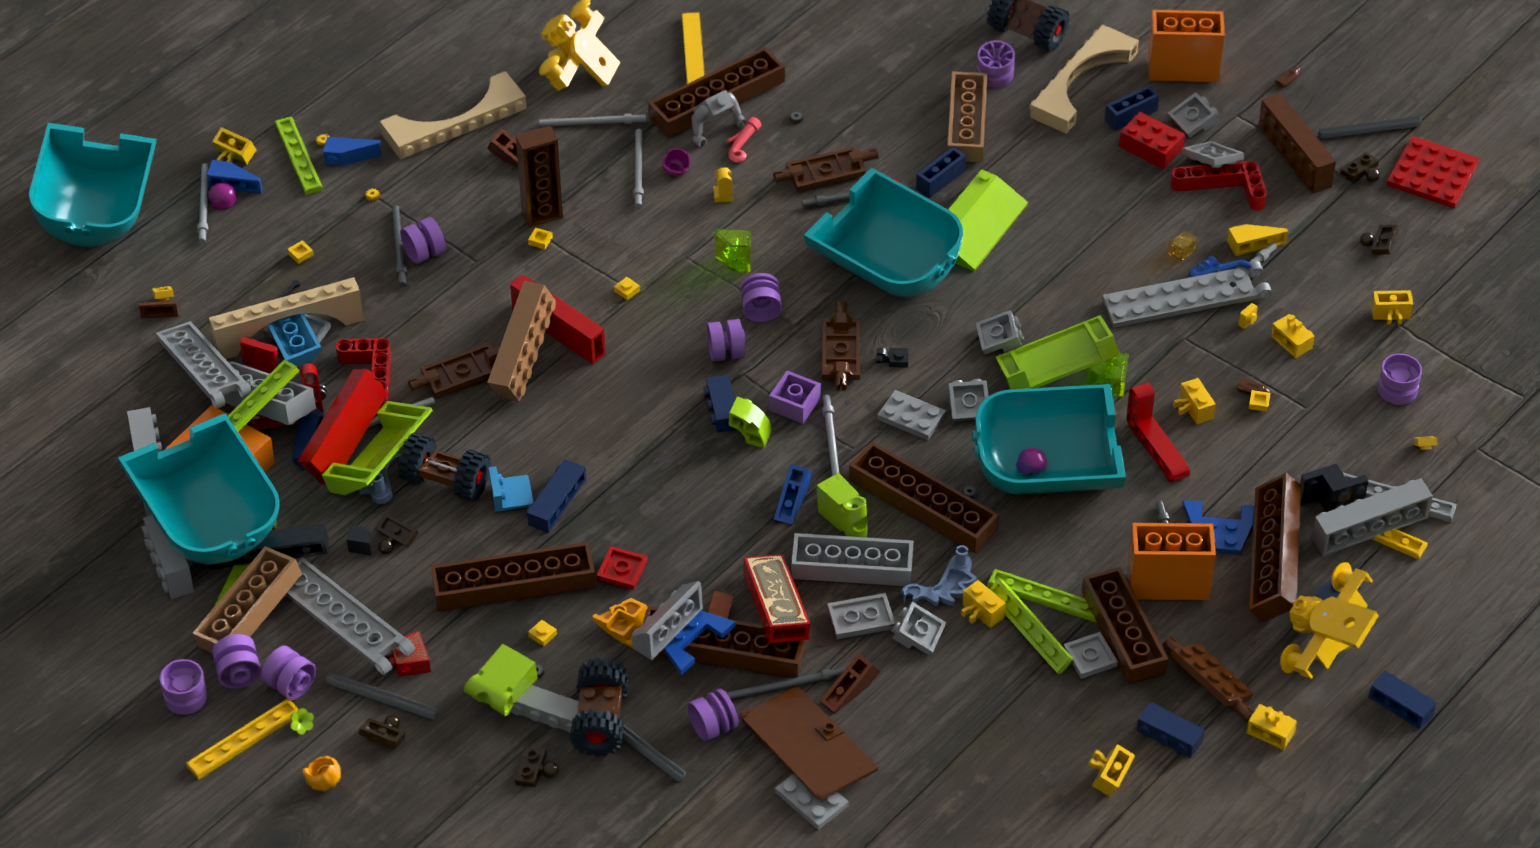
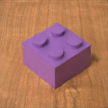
M786 371L769 395V411L804 424L821 399V383Z

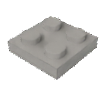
M1100 632L1063 645L1064 649L1072 656L1073 661L1071 663L1081 679L1118 666L1116 657Z

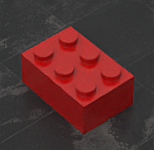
M1139 112L1120 132L1119 147L1165 169L1182 151L1185 134Z

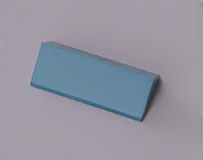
M304 314L288 316L267 325L284 359L294 365L302 367L304 364H311L322 350Z

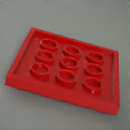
M1412 135L1391 172L1386 185L1455 209L1479 164L1480 158Z

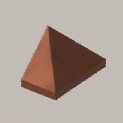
M176 301L139 303L141 318L179 316Z

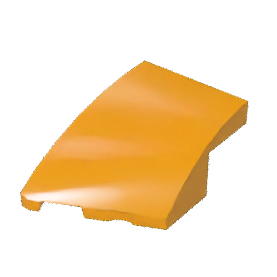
M629 598L619 605L610 607L608 612L599 616L594 614L592 619L613 638L633 649L631 637L633 632L642 626L647 605Z

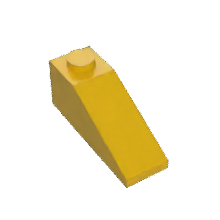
M1245 224L1229 228L1227 242L1235 256L1265 249L1271 243H1275L1277 246L1286 244L1288 230L1286 228Z

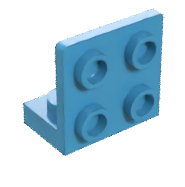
M496 466L489 467L495 512L525 508L533 505L528 475L502 478V474L497 473Z

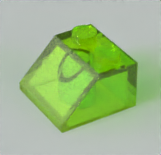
M715 229V258L733 272H751L752 231Z
M1119 352L1120 355L1114 360L1104 361L1089 367L1087 385L1111 384L1112 395L1124 396L1129 353Z

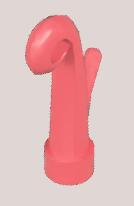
M750 117L745 123L744 128L727 140V143L733 142L728 154L732 162L741 163L746 159V153L740 150V148L761 127V122L756 117Z

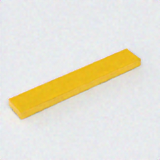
M682 13L687 84L704 76L699 13Z
M287 698L186 763L187 768L198 780L289 723L291 721V714L299 709Z

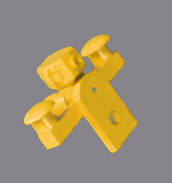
M580 0L573 6L570 12V17L572 19L576 18L581 23L580 31L575 32L576 25L567 15L560 14L551 19L541 33L545 41L552 47L558 48L549 52L548 58L539 68V74L541 76L545 75L558 91L569 85L579 64L602 87H605L609 84L620 63L595 37L604 17L597 10L593 12L588 7L590 0Z
M1340 563L1334 569L1331 578L1333 588L1340 592L1337 598L1329 597L1322 600L1315 596H1299L1294 601L1293 607L1289 611L1293 629L1300 633H1313L1314 636L1302 654L1297 644H1291L1283 650L1280 657V666L1283 672L1291 673L1296 671L1301 676L1312 679L1313 676L1308 671V668L1314 659L1319 660L1324 668L1328 669L1339 652L1348 650L1351 647L1359 649L1379 616L1376 611L1366 608L1368 606L1357 591L1363 580L1370 583L1373 582L1366 571L1356 568L1352 572L1349 563Z

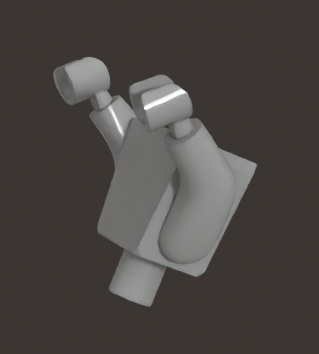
M726 90L704 100L693 109L694 114L691 120L693 132L696 134L693 138V143L698 147L701 146L700 143L706 145L707 139L701 136L703 124L729 111L735 116L733 121L739 128H741V121L747 122L741 115L737 99L732 93H727Z

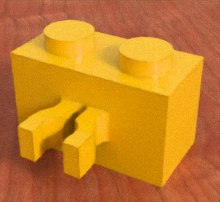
M222 127L212 141L217 151L222 153L218 156L217 161H223L228 158L226 162L233 163L234 158L244 164H248L256 152L252 141Z
M1411 290L1373 291L1371 302L1373 320H1387V325H1390L1392 320H1397L1398 324H1402V320L1411 319L1413 308Z
M1288 314L1272 324L1271 337L1293 357L1297 358L1313 349L1315 336L1303 326L1301 321L1295 319L1294 315Z
M1199 378L1181 383L1180 397L1173 402L1174 408L1179 407L1178 414L1183 415L1188 411L1196 425L1214 419L1216 404Z
M979 580L963 590V606L965 608L961 610V615L965 617L967 614L973 613L969 617L971 624L978 618L991 629L1005 618L1006 603Z
M1259 704L1248 721L1247 734L1284 750L1295 733L1297 721L1287 715H1283L1281 711H1274L1270 706L1266 707Z
M1118 744L1110 751L1106 758L1096 749L1092 756L1097 758L1098 762L1091 759L1087 764L1092 768L1100 770L1092 786L1109 797L1118 789L1135 757L1134 754Z

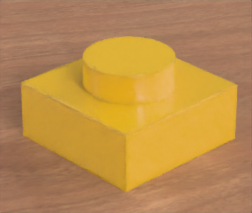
M535 228L528 239V245L546 249L553 238L552 232Z
M303 240L287 249L288 254L298 264L314 256L313 250Z
M625 277L614 286V292L627 301L640 291V285L628 277Z
M171 286L152 288L153 297L158 299V301H167L170 297H174Z
M1251 303L1240 312V327L1245 329L1256 321L1258 306Z
M1252 390L1249 409L1268 412L1271 393Z
M1437 437L1413 438L1414 445L1420 447V450L1432 449V446L1437 445Z
M541 620L528 631V635L544 647L557 635V629Z

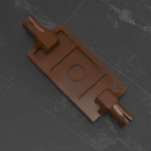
M854 147L787 162L785 170L773 172V178L775 183L786 180L793 181L797 192L862 177L866 173L863 166L864 162L879 159L876 148L865 151H856Z
M837 301L835 303L836 313L831 319H823L822 380H835V389L840 391V385H842V391H845L847 389V380H860V319H852L848 316L846 301H842V306H840V301Z
M490 343L421 367V376L408 379L409 388H411V391L427 385L435 398L489 379L500 347H492Z
M1172 636L1166 638L1163 646L1171 652L1170 656L1225 707L1227 706L1232 712L1235 711L1248 723L1254 713L1244 704L1245 701H1249L1253 696L1248 687L1234 677L1231 671L1222 666L1217 658L1211 656L1204 646L1196 643L1182 647Z

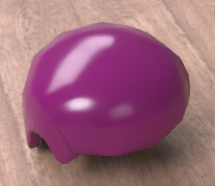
M679 148L668 150L662 161L663 170L674 177L684 175L690 166V156L685 150Z
M218 183L212 186L208 192L211 205L216 209H227L237 201L233 186L227 183Z
M1026 448L1019 454L1016 467L1024 475H1028L1030 472H1035L1038 475L1046 469L1048 461L1045 453L1041 450Z

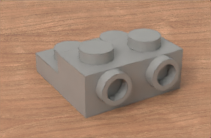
M1196 92L1168 112L1169 117L1189 138L1201 129L1207 131L1219 122V113L1215 107H1210L1207 99L1204 96L1200 97Z
M1011 310L976 323L984 355L999 349H1003L1005 353L1022 346L1021 341L1024 340L1022 331L1018 330L1021 324L1018 317L1013 316Z
M973 379L970 382L955 380L948 384L952 421L976 420V413L980 404L988 397L987 380Z
M912 602L908 607L904 606L900 611L898 617L901 620L900 622L897 621L891 630L894 633L892 639L907 648L913 645L930 656L935 649L946 622Z

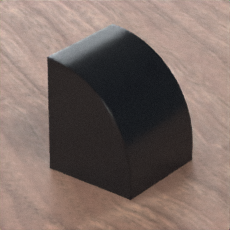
M352 525L347 537L348 552L371 556L372 547L368 531L361 526Z

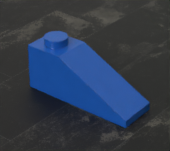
M327 137L323 150L325 165L343 166L381 156L380 140Z
M212 160L207 173L209 188L218 183H227L233 186L235 191L262 193L259 177L231 162Z
M790 464L774 516L775 521L793 525L811 480L812 473L809 469Z

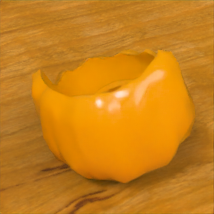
M330 756L319 757L312 763H309L307 768H303V775L305 776L306 783L313 790L326 792L334 788L340 781L341 768L334 758Z

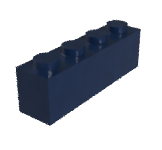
M566 459L561 465L557 466L553 477L547 480L543 491L538 493L536 501L527 509L526 516L529 526L547 533L551 531L586 481V468Z

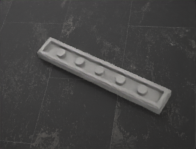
M1343 473L1347 480L1357 477ZM1369 480L1365 498L1370 497L1374 493L1387 491L1393 486ZM1432 497L1428 516L1452 522L1457 504Z

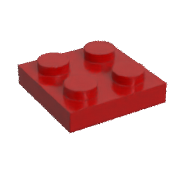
M246 337L241 339L240 346L245 366L270 374L280 364L277 347L256 341L255 339Z
M610 546L596 575L597 580L634 590L648 562V556Z

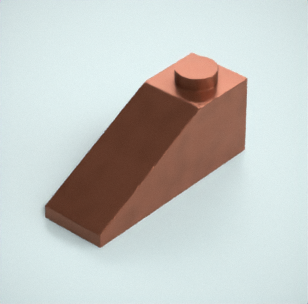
M501 128L490 141L487 149L500 160L518 168L516 140Z
M858 653L820 701L834 713H837L868 688L881 671Z

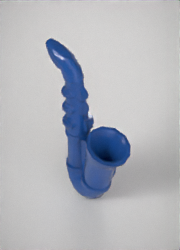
M1210 255L1207 260H1204L1201 264L1198 263L1197 266L1190 270L1189 278L1235 269L1238 266L1250 268L1252 265L1246 260L1219 264L1216 258Z

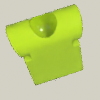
M839 473L817 484L818 512L839 531H844L845 536L867 538L866 499L859 496V493Z
M502 644L481 668L480 673L475 674L466 682L464 692L481 702L489 704L492 709L507 716L512 709L513 703H516L538 679L536 664L531 659Z

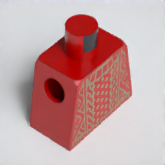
M419 631L405 636L415 647V651L409 656L403 655L397 646L390 651L391 655L384 656L392 667L395 666L400 677L431 672L430 659Z

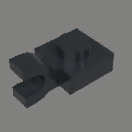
M877 347L876 363L889 362V367H908V348H889V352H887L886 349Z

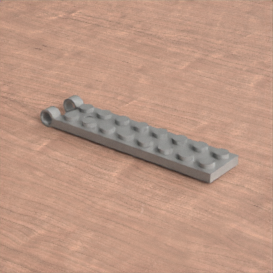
M1254 261L1250 263L1252 265L1250 268L1240 267L1105 294L1102 300L1112 327L1116 328L1256 299H1266L1272 295V290L1266 282L1260 283L1253 288L1250 278H1256L1263 274L1261 263Z
M191 321L156 333L157 340L209 397L215 409L225 406L224 394L238 391L243 400L252 392L249 383L238 374Z
M302 558L297 562L302 575L285 595L373 664L382 675H385L392 669V665L384 656L396 646L406 657L415 651L413 643L408 638L401 635L307 560Z

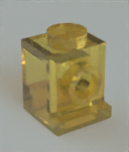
M1184 231L1174 240H1169L1168 254L1183 262L1196 250L1197 237Z

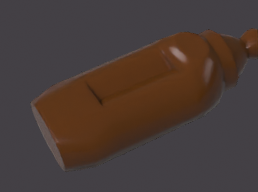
M1302 66L1288 69L1277 78L1276 84L1280 88L1287 87L1298 78Z
M1241 379L1237 386L1239 391L1251 394V391L1254 390L1271 393L1270 396L1273 395V391H1269L1264 385L1246 379Z

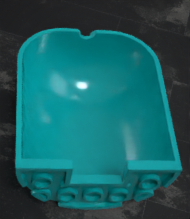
M48 123L29 190L30 206L39 224L58 240L80 247L104 246L123 237L133 227L139 215L157 139L120 134L119 146L84 141V128Z
M870 168L849 189L850 202L834 218L826 212L804 234L807 247L891 295L911 298L931 291L948 275L955 265L961 249L963 227L958 217L948 209L881 172Z
M1111 384L1011 389L999 391L987 397L977 410L975 430H972V441L976 442L974 456L978 458L980 468L986 479L997 489L1009 494L1123 488L1126 475L1121 446H1117L1114 429L1116 414ZM1026 448L1039 449L1046 455L1048 461L1046 469L1038 475L1035 472L1024 475L1016 467L1019 454Z
M225 413L190 427V439L158 452L155 443H152L118 457L122 470L171 546L180 555L193 562L221 564L235 560L258 546L266 538L276 522L280 505L278 493Z

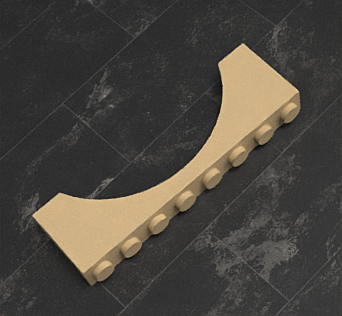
M1105 25L1095 30L1092 37L1085 41L1084 46L1077 50L1075 56L1068 60L1066 66L1059 70L1057 76L1050 80L1048 86L1041 90L1036 100L1031 102L1029 106L1031 110L1030 118L1067 134L1076 124L1077 111L1067 96V90L1073 80L1081 73L1095 66L1107 63H1129L1138 53L1139 40Z
M504 71L490 77V86L485 97L468 112L451 119L434 122L413 121L394 115L380 121L381 134L401 160L527 109L526 96L509 74Z
M353 277L209 317L214 347L225 359L236 357L241 350L240 341L243 337L250 339L256 332L268 324L297 314H324L340 320L345 325L364 321L360 289Z

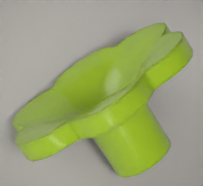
M300 708L297 712L291 714L292 722L290 723V728L301 735L306 730H311L313 728V714L307 712L304 708Z

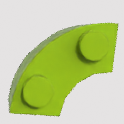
M737 396L729 412V426L740 431L745 437L746 443L765 448L772 432L770 420L749 399Z

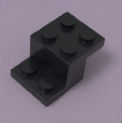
M1337 464L1301 474L1300 505L1319 500L1326 512L1335 510L1339 506H1346L1358 499H1365L1369 480L1366 475L1347 480Z

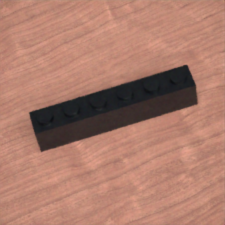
M325 523L272 530L258 546L247 554L229 562L209 565L211 570L236 565H249L265 546L294 559L328 554L329 536Z

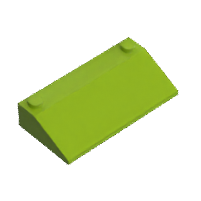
M982 169L948 209L958 217L963 227V240L956 264L972 271L978 268L1028 205L1024 198L998 176Z
M1101 315L996 356V360L1010 390L1039 388L1104 361H1112L1120 353L1112 332Z
M387 401L377 412L383 426L382 430L351 465L332 463L322 474L330 493L347 495L368 486L408 440L407 438L433 411L432 408Z

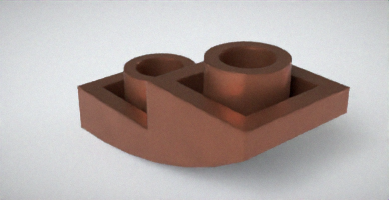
M714 591L708 613L728 619L733 595Z

